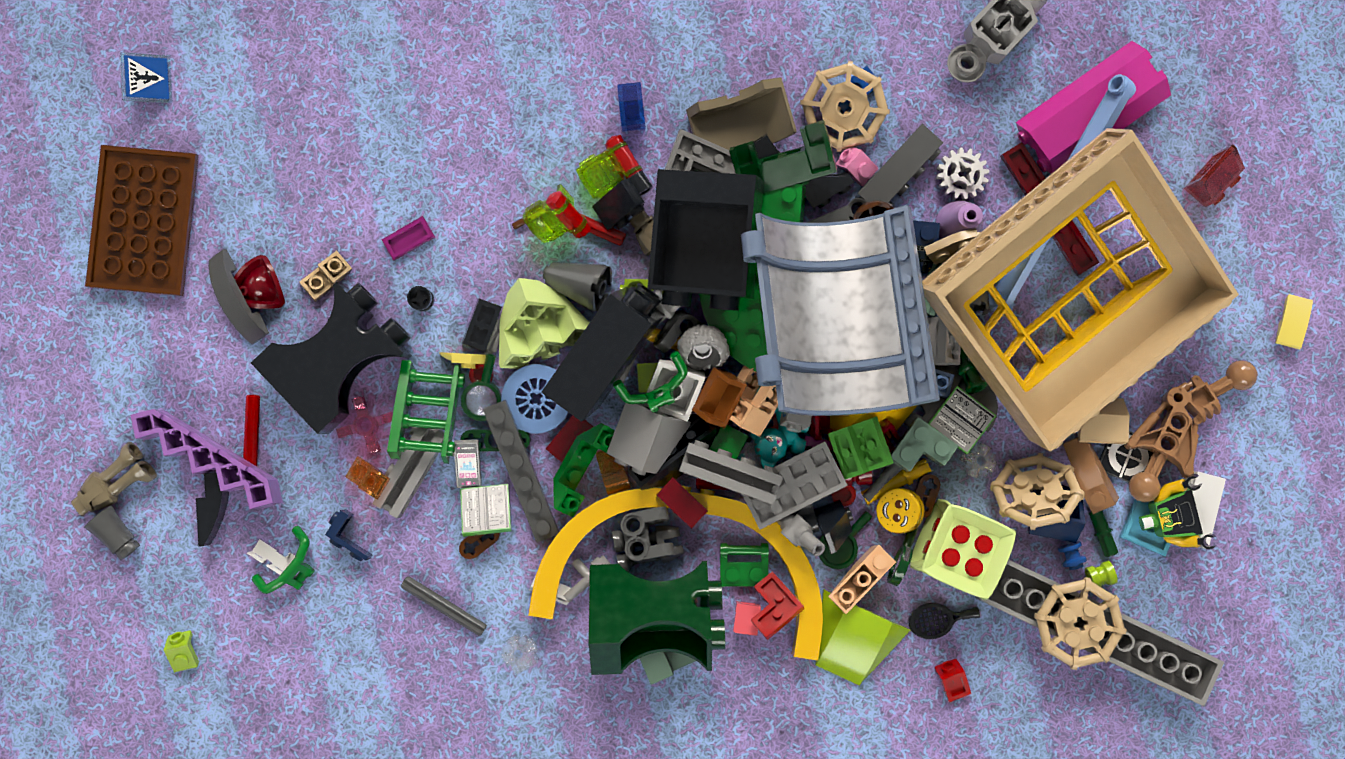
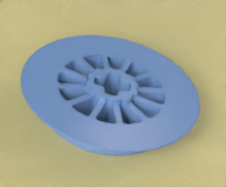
M542 364L526 365L512 373L505 382L501 401H507L518 429L533 434L545 433L556 428L567 416L568 412L558 404H556L554 410L546 405V402L554 401L547 399V396L541 393L543 388L540 390V380L544 379L548 383L555 373V369ZM537 378L536 389L534 390L530 380ZM526 381L531 389L530 392L522 387V384ZM519 388L526 392L527 396L517 395ZM533 393L536 395L542 394L543 397L540 399L542 403L540 405L537 403L531 404L530 401L533 399L531 395ZM517 398L527 400L526 402L517 406ZM529 404L527 410L522 414L519 408ZM543 406L551 411V414L547 417L542 409ZM533 408V418H527L526 415ZM538 408L543 416V418L539 420L536 419Z

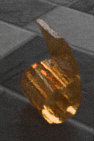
M602 450L597 451L596 458L607 494L611 495L630 489L631 485L625 467L614 462L615 457Z

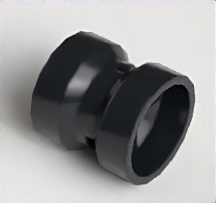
M415 286L407 294L408 304L415 310L426 312L434 305V295L425 287Z

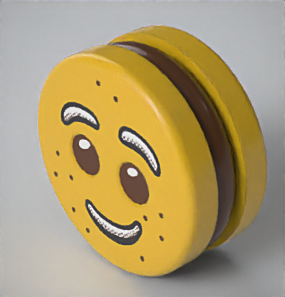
M899 488L889 490L881 496L877 503L876 513L880 524L886 530L901 534L915 530L923 521L925 510L921 498L915 492Z

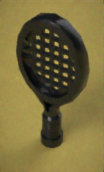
M926 603L912 611L909 617V627L920 638L937 639L946 635L957 620L980 618L978 606L954 612L939 603Z

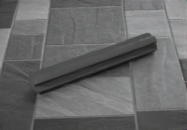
M410 576L403 580L401 584L402 589L478 636H481L485 631L487 625L423 584Z

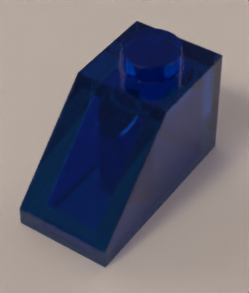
M641 82L617 84L622 132L646 129Z

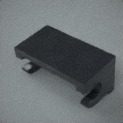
M480 298L477 299L461 344L486 352L502 307Z

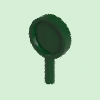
M867 511L851 526L852 533L837 552L831 554L823 535H821L819 541L825 545V550L818 557L823 564L832 569H843L854 562L858 553V545L854 537L872 518Z

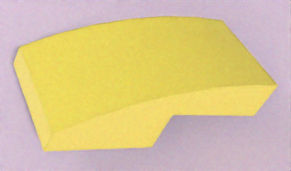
M1288 294L1285 299L1283 316L1278 324L1276 344L1301 349L1309 323L1313 300Z

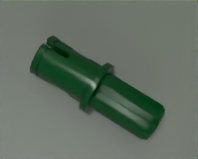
M1104 510L1095 514L1090 511L1088 515L1096 532L1094 536H1097L1104 556L1111 557L1116 555L1118 549L1111 533L1113 529L1109 528Z

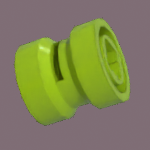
M1109 560L1102 562L1100 566L1085 568L1086 577L1090 578L1092 582L1101 588L1106 584L1111 586L1118 583L1116 571Z

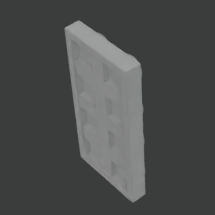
M823 442L774 467L779 470L778 475L783 476L777 489L773 505L743 495L759 529H762L848 485L827 444Z

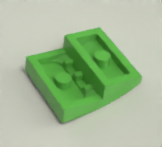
M877 417L828 433L844 479L894 463Z

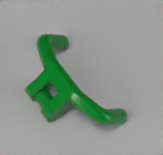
M676 351L670 355L678 372L668 383L646 394L631 395L623 382L617 380L613 383V386L620 398L627 404L648 403L653 413L660 410V407L666 404L674 403L673 391L688 374V368L680 353Z
M295 526L292 529V533L300 542L295 558L281 575L268 584L259 574L252 577V582L261 593L269 594L285 584L300 590L304 585L305 579L315 572L310 565L303 562L310 540L300 526Z

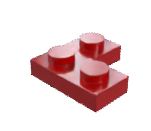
M773 571L754 586L755 590L768 605L755 615L751 622L767 640L805 609Z

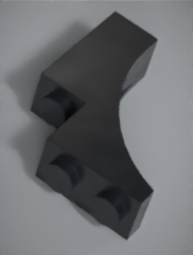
M767 133L754 141L759 159L780 153ZM848 172L829 174L811 179L809 184L804 185L806 187L805 196L812 208L816 206L822 208L831 202L830 197L837 193L842 195L852 188L850 185L854 181Z

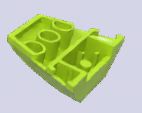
M823 589L822 636L819 657L815 665L860 685L911 629L858 605H855L845 614L828 597L831 592Z

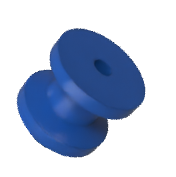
M1081 541L1072 542L1057 548L1058 552L1064 553L1066 558L1062 563L1063 567H1069V570L1084 567L1083 563L1087 561L1086 556H1080L1078 549L1082 546Z

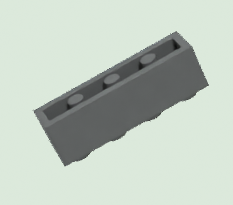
M922 123L857 193L855 198H862L866 202L876 200L887 202L892 206L894 203L890 200L896 194L900 197L910 187L907 182L912 177L917 179L925 170L923 167L924 163L928 159L931 162L935 160L942 152L939 147L944 142Z

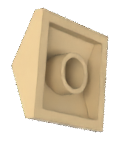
M1117 398L1115 401L1108 403L1097 416L1085 422L1078 431L1079 442L1128 443L1130 415L1124 399Z

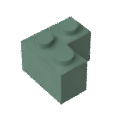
M918 417L912 421L890 454L894 464L904 471L910 472L922 454L940 467L945 466L959 446Z
M658 652L639 658L651 685L673 676L675 670L696 661L683 654L673 652Z

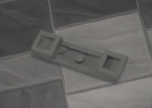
M227 249L221 250L209 259L208 262L214 293L232 325L249 343L254 344L269 334V331L260 313L251 312L232 275L237 268Z

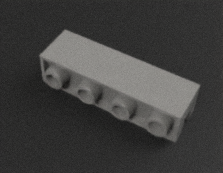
M412 427L409 433L412 436L410 438L412 441L443 443L444 431L441 429ZM414 450L402 452L401 459H398L395 465L392 463L385 473L387 479L383 486L380 484L374 491L372 497L375 499L372 504L380 509L387 510L395 518H401L439 453Z
M695 440L694 444H688L679 472L770 505L774 504L777 489L783 476L778 475L779 470L766 465L764 469L755 467V461L744 457L741 458V461L731 458L732 453L722 449H718V452L708 450V444Z

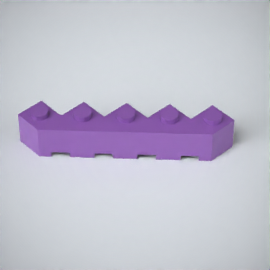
M151 409L130 415L135 439L149 440L160 437L164 456L177 457L188 454L192 474L216 471L220 491H235L245 488L249 509H261L283 503L278 479L169 412Z

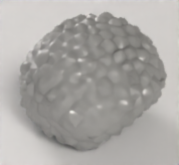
M698 324L696 327L693 326L684 332L677 344L678 352L685 364L695 370L722 367L730 355L727 339L715 326H706L704 324Z

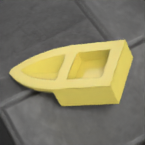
M439 352L443 358L451 361V363H461V368L475 369L476 364H484L486 359L484 354Z

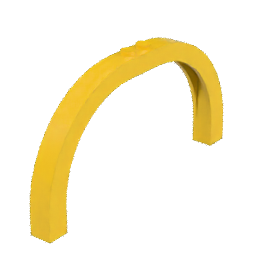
M683 486L708 510L706 514L729 518L748 526L760 534L776 550L790 574L795 597L805 608L796 616L791 654L798 658L818 660L823 624L822 601L815 573L801 547L793 545L781 533L782 530L777 522L759 529L747 504L733 499L714 496L715 491L701 489L700 493L690 492L691 487ZM638 488L619 492L593 503L572 518L556 535L541 560L534 581L528 616L553 619L561 576L571 553L578 543L597 525L619 513L639 508H669L656 495L662 488L645 490Z

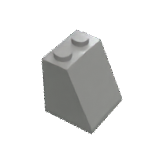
M625 403L607 454L615 457L614 462L620 465L632 466V471L644 476L646 472L656 474L687 431L691 422L660 411L653 413L650 408L642 404Z

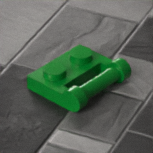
M720 543V580L722 587L755 586L768 575V543H761V545H728L727 543ZM728 555H761V562H728Z

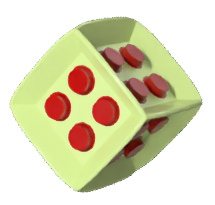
M938 499L919 534L913 549L910 567L983 600H988L997 587L1014 546L1016 531L977 512L953 505L947 500Z

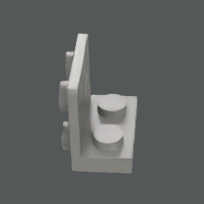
M939 316L927 317L934 365H960L961 346Z

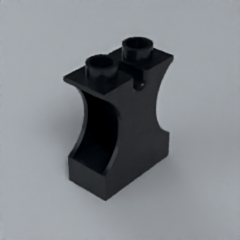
M338 282L333 285L334 304L327 323L316 335L297 344L282 345L271 343L251 362L256 370L317 434H330L350 415L348 406L350 390L354 380L365 367L387 357L409 359L412 356L403 346L411 339V336L392 317L383 325L375 323L370 329H367L368 321L374 316L370 311L378 302L360 283H357L351 289Z

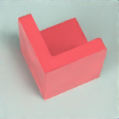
M736 601L733 628L735 633L757 636L758 629L751 622V619L761 611L760 604Z

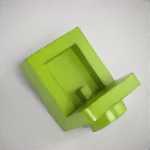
M191 630L175 632L167 637L163 651L174 673L198 667L199 660L191 644L193 636Z

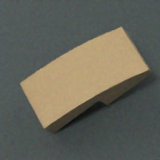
M335 251L319 263L318 268L299 283L316 302L332 289L336 282L339 283L352 268L339 252Z

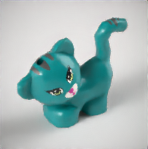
M778 406L775 410L778 429L766 428L760 437L750 432V436L754 440L755 451L760 458L763 469L765 465L773 468L777 461L784 458L787 447H789L791 454L799 455L804 452L806 440L800 438L798 434L806 433L809 427L801 430V432H791L787 430L786 426L779 425L782 411H779Z

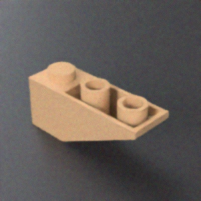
M880 545L871 546L852 566L828 597L847 614L896 561Z

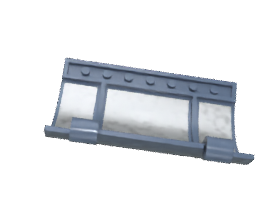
M905 205L871 217L828 223L790 222L774 219L761 213L755 214L757 231H748L741 234L744 262H757L768 354L755 358L757 380L759 386L776 385L779 411L812 416L853 415L895 410L939 401L911 207Z

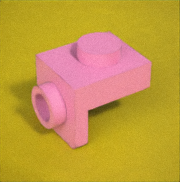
M854 147L844 150L836 162L838 168L848 172L861 186H864L879 169L862 150Z

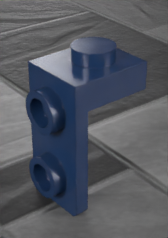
M346 509L340 510V512L336 511L329 520L331 526L325 534L330 538L329 542L338 548L345 547L351 551L349 553L350 556L358 561L371 559L373 554L341 535L354 514Z

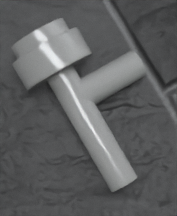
M602 555L600 558L596 557L590 564L601 565L610 564V562ZM579 558L575 559L572 565L581 574L583 579L563 595L568 602H571L589 586L590 570Z

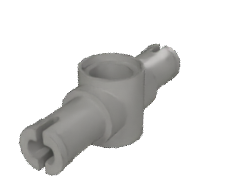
M798 514L796 516L788 515L776 521L780 525L781 533L796 547L798 545L804 546L814 556H819L824 552L825 545L813 535V528Z

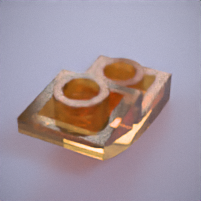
M358 456L345 476L358 485V488L377 500L390 480L386 474Z

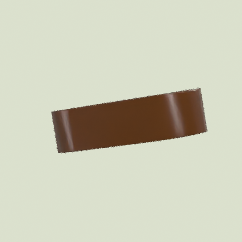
M932 474L921 476L914 490L921 500L923 497L926 498L924 506L927 507V510L924 513V518L931 514L941 486L938 477ZM932 478V483L935 484L934 489L930 488L927 495H925L926 486L923 485V482Z
M494 533L493 536L495 538L493 540L489 537L482 541L481 537L483 535L466 537L459 546L461 556L466 559L476 558L500 539L501 533ZM478 541L480 543L474 548L475 554L465 552L467 548L466 542L472 544Z

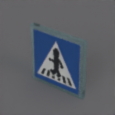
M120 52L122 100L173 103L170 56Z

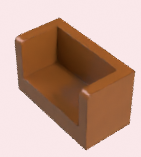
M713 367L692 411L706 422L725 428L747 384L732 373Z

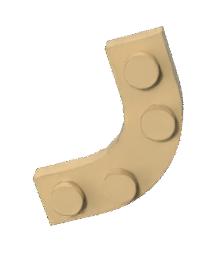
M975 228L952 234L924 247L926 254L935 265L944 263L981 232H977Z

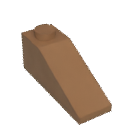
M1078 437L1063 443L1070 464L1074 468L1075 477L1081 490L1085 493L1084 498L1092 513L1095 514L1116 505L1119 496L1091 443L1079 442Z

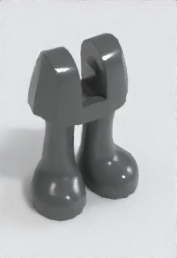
M656 526L655 531L649 533L650 544L656 545L663 544L664 539L681 536L680 529L676 526ZM619 530L612 531L615 551H624V534ZM683 545L674 546L675 556L661 560L663 564L684 554ZM643 551L634 552L635 556L643 553ZM626 553L616 555L618 564L628 573L632 566L639 564L629 559Z

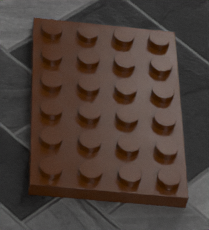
M101 145L85 287L174 296L184 295L199 155L195 153Z

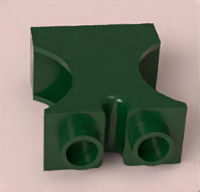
M702 561L689 574L669 581H649L638 578L628 573L620 564L590 565L588 645L591 675L622 674L637 659L658 652L683 654L699 662L707 671H712V650H725L724 619L711 620L710 610L723 609L721 580L708 581L707 561Z

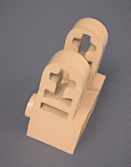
M744 366L737 378L745 384L747 382L748 386H746L730 420L739 427L760 437L778 406L776 388L772 390L776 385L760 387L758 385L757 372L753 371L754 368L749 369Z

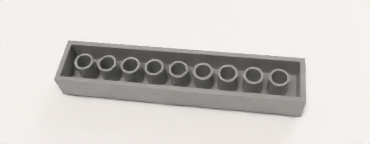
M1008 560L998 585L989 599L983 600L976 596L975 598L1038 628L1034 614L1039 611L1051 591V586L1061 584ZM1075 591L1064 594V597L1067 600L1080 597V593ZM1089 597L1087 598V599H1089L1090 601H1092L1093 603H1095L1096 605H1099V604H1100L1099 602H1097V601H1095V600H1093V599H1091V598H1089ZM1057 599L1048 615L1054 616L1055 612H1058L1061 604L1059 599ZM1108 607L1103 611L1106 625L1113 626ZM1121 613L1124 628L1127 629V632L1123 634L1109 657V662L1197 704L1205 706L1224 661ZM1077 617L1074 627H1079L1080 630L1083 629V625L1086 623L1085 620ZM1047 621L1050 634L1056 636L1053 621ZM1105 631L1104 638L1099 641L1098 644L1102 649L1112 634L1111 631ZM1093 647L1084 649L1092 654L1097 653Z

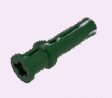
M961 348L958 374L963 377L967 386L965 388L966 393L974 394L980 392L987 387V383L982 380L979 371Z

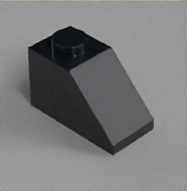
M841 500L814 509L820 531L831 554L837 552L853 531L850 524L854 520L849 507L844 508Z

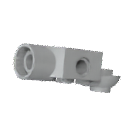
M991 0L964 31L967 44L957 46L948 56L947 66L953 78L960 82H973L983 75L986 62L999 65L1038 22L1035 14L1047 3V0ZM960 62L968 63L970 69L963 68Z

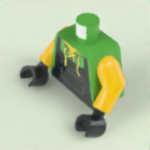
M1191 474L1186 481L1181 479L1163 485L1157 498L1148 503L1150 514L1139 517L1141 529L1144 531L1154 528L1156 536L1163 537L1167 543L1179 547H1200L1202 545L1205 549L1215 548L1217 545L1210 546L1206 543L1207 537H1216L1214 534L1210 533L1202 538L1199 536L1203 534L1192 490H1198L1202 483L1193 485L1190 481L1199 475Z

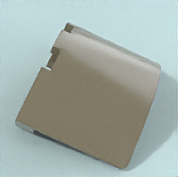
M781 77L761 80L750 87L740 90V95L728 99L727 95L699 101L686 109L693 135L727 150L730 147L755 141L766 133L774 144L794 135L797 131Z

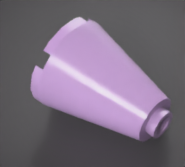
M962 200L946 204L939 211L936 223H940L939 237L943 239L952 234L975 228L977 232H982V210L977 205Z

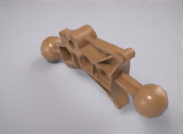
M1243 360L1231 363L1226 370V375L1210 385L1207 382L1204 383L1198 375H1194L1188 383L1184 382L1170 389L1162 396L1159 408L1145 419L1129 438L1128 443L1124 444V447L1128 450L1141 448L1153 453L1144 472H1139L1130 479L1129 491L1137 501L1151 502L1157 498L1161 489L1158 476L1166 460L1178 468L1182 477L1188 478L1191 474H1194L1199 424L1205 423L1206 417L1212 419L1213 414L1219 415L1221 413L1220 403L1217 399L1218 396L1233 388L1247 390L1255 385L1258 373L1252 363ZM1164 409L1167 410L1159 429L1148 432L1159 420V415ZM1172 418L1179 420L1181 424L1180 429L1172 426ZM1161 439L1169 441L1170 450L1162 448Z

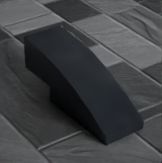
M216 472L204 473L205 497L196 498L198 547L211 545L224 519L230 491H220Z

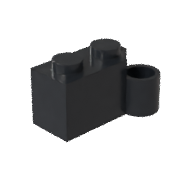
M641 170L630 178L620 181L597 201L592 208L607 230L614 227L621 229L630 222L628 218L631 216L635 217L645 210L643 207L645 202L641 196L650 191L653 186Z

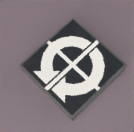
M1129 431V438L1134 432ZM1106 443L1099 460L1108 475L1130 483V479L1135 474L1144 472L1153 453L1141 448L1128 450L1124 447V444Z

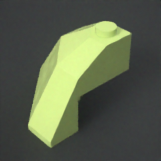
M518 278L507 293L500 316L499 366L500 368L519 369L529 365V362L541 356L542 360H546L560 354V348L574 346L590 322L563 294L538 280Z

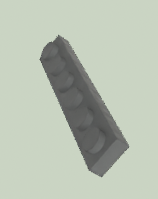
M503 400L483 408L536 542L557 535L560 531L507 401Z

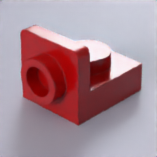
M957 659L945 661L935 666V671L941 680L949 703L972 694L965 671Z

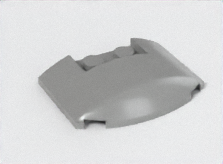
M679 129L664 170L736 174L729 150Z

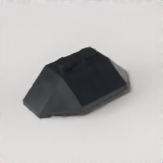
M691 414L688 419L691 422L689 428L656 474L646 472L645 476L632 471V466H629L627 472L641 490L665 486L672 477L676 480L684 474L679 472L689 443L694 444L695 440L709 445V450L718 431L715 425L706 422L697 414Z

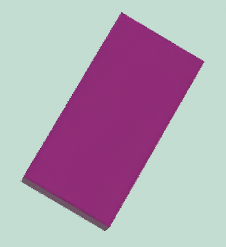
M421 216L381 240L395 261L435 238V235L425 218Z

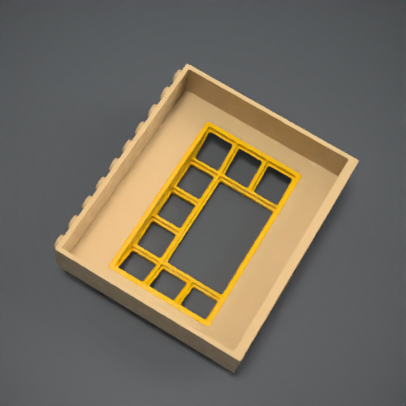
M1112 128L1104 130L922 280L924 297L1028 440L1048 451L1060 447L1068 436L1078 432L1085 422L1097 416L1103 407L1115 401L1127 387L1137 383L1139 377L1155 368L1157 362L1173 353L1180 343L1191 338L1198 328L1209 323L1216 313L1228 307L1232 300L1239 295L1133 130ZM1110 190L1123 211L1094 227L1083 210L1106 191ZM1077 217L1105 258V262L1024 328L994 284ZM1125 219H1129L1142 240L1112 255L1100 234ZM1148 247L1161 267L1131 283L1119 265V261ZM1111 268L1124 286V289L1104 306H1101L1089 286ZM985 291H988L998 307L986 324L983 325L971 309L970 304ZM1082 292L1095 313L1073 331L1061 315L1060 310ZM1003 314L1017 332V336L1004 353L990 335V331ZM1053 317L1064 332L1065 338L1043 355L1030 335ZM1023 342L1036 358V363L1024 380L1010 363L1011 357Z

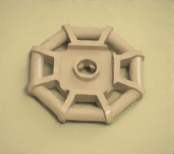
M848 61L846 64L823 71L818 70L803 100H800L807 125L816 122L812 106L820 107L825 125L839 132L838 139L829 135L831 147L835 148L837 152H842V150L865 143L871 144L874 142L873 139L887 114H890L881 84V77H876L853 64V61ZM846 74L845 82L831 86L827 79ZM851 74L867 82L869 85L862 89L851 83ZM823 83L827 88L820 102L813 101ZM872 88L878 108L870 107L866 93ZM848 100L850 102L849 106L852 108L851 111H845L844 114L840 113L839 102L844 103ZM869 112L877 113L866 131L862 124ZM858 128L862 135L843 140L844 132Z
M1043 453L1018 460H1007L1005 467L996 480L990 484V490L994 493L1000 509L999 514L1002 517H1009L1029 526L1030 530H1036L1037 527L1060 522L1067 523L1070 521V515L1079 501L1084 499L1085 494L1081 490L1074 474V468L1070 464L1064 465L1043 456ZM1037 465V469L1029 470L1025 472H1021L1019 470L1021 468ZM1049 469H1052L1059 473L1054 475ZM1012 474L1015 477L1011 485L1005 484ZM1066 479L1070 491L1063 490L1060 482ZM1039 489L1041 490V495H1036L1035 492L1031 493V491ZM1005 494H1011L1013 499L1011 504L1007 502ZM1068 500L1063 509L1058 507L1059 502ZM1023 508L1028 511V514H1030L1031 517L1017 510L1019 509L1022 511ZM1048 513H1053V514H1050V515L1037 517V516H1039V515H1044V514H1048Z
M1084 577L1083 580L1051 586V591L1039 611L1034 614V618L1037 620L1043 652H1048L1070 666L1072 670H1077L1078 667L1110 661L1109 657L1123 634L1127 632V629L1124 628L1120 612L1119 597L1109 593L1087 577ZM1081 590L1080 597L1068 600L1064 597V594ZM1088 592L1093 593L1104 601L1096 605L1087 599ZM1057 599H1059L1061 604L1058 612H1055L1054 616L1048 615ZM1108 607L1113 626L1106 625L1103 611ZM1077 617H1081L1086 622L1081 630L1079 627H1074ZM1047 621H1053L1056 636L1052 639ZM1105 631H1111L1112 634L1102 649L1098 643L1104 638ZM1061 641L1072 647L1071 655L1056 645ZM1093 647L1097 652L1078 657L1079 650Z

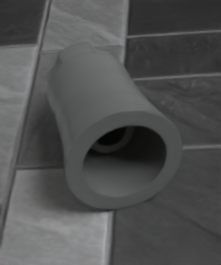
M112 505L104 509L84 526L112 554H116L120 560L128 557L140 546L134 539L135 536L120 519Z

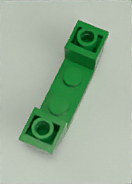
M600 423L576 437L553 478L554 509L574 518L585 498L575 489L597 450L600 449L607 453L615 432L614 429Z

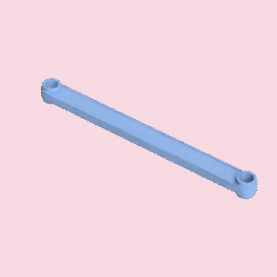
M1122 74L1111 78L1106 94L1069 159L1104 130L1114 126L1125 104L1135 94L1136 86L1131 79ZM1048 240L1002 277L996 286V289L1011 310L1016 296ZM989 294V306L995 312L998 305Z

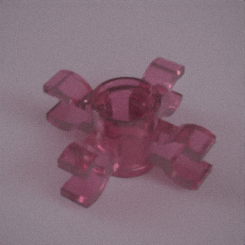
M364 396L353 398L352 403L357 417L353 424L336 429L338 438L359 434L364 436L369 454L380 452L381 448L375 433L378 431L379 426L392 423L393 412L375 417L369 414ZM366 418L372 423L371 429L367 432L361 426L362 421Z

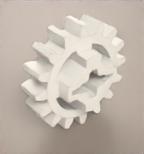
M959 148L957 154L951 150L948 153L949 158L944 156L941 159L943 164L937 166V170L941 171V173L936 176V179H942V183L938 187L946 188L945 195H948L950 192L953 193V200H956L959 195H961L962 201L968 198V194L971 198L976 197V191L981 193L984 190L981 184H986L989 181L984 177V175L989 173V170L983 169L987 161L980 162L978 159L981 154L978 153L973 156L972 149L964 153L963 148ZM963 159L971 162L972 164L964 162ZM951 164L952 173L950 176H948L947 171L949 165ZM965 171L967 175L959 177L958 173ZM977 172V181L975 183L973 177ZM953 184L961 186L962 189L954 187Z

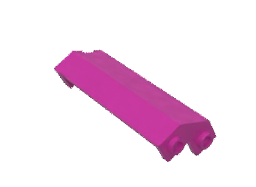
M1130 41L1016 122L1019 140L1024 145L1028 144L1035 149L1038 157L1037 164L1043 172L1047 171L1052 174L1068 161L1106 94L1109 81L1115 75L1122 74L1131 79L1136 86V91L1125 104L1112 129L1126 128L1171 96L1167 76L1162 70L1157 72L1149 61L1153 57L1147 49Z

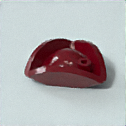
M259 255L252 258L235 274L234 279L250 308L275 309L281 308L285 304L279 280L267 256Z

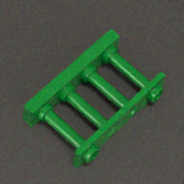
M402 360L387 453L391 459L400 460L401 453L406 450L441 453L444 464H449L450 456H454L455 442H452L459 391L460 388H464L465 374L462 373L460 365H454L453 375L418 372L411 360ZM417 381L452 384L450 397L414 394V392H411L412 384H416ZM413 404L448 407L447 419L410 417L408 409ZM419 427L445 430L443 443L407 440L404 437L405 429Z

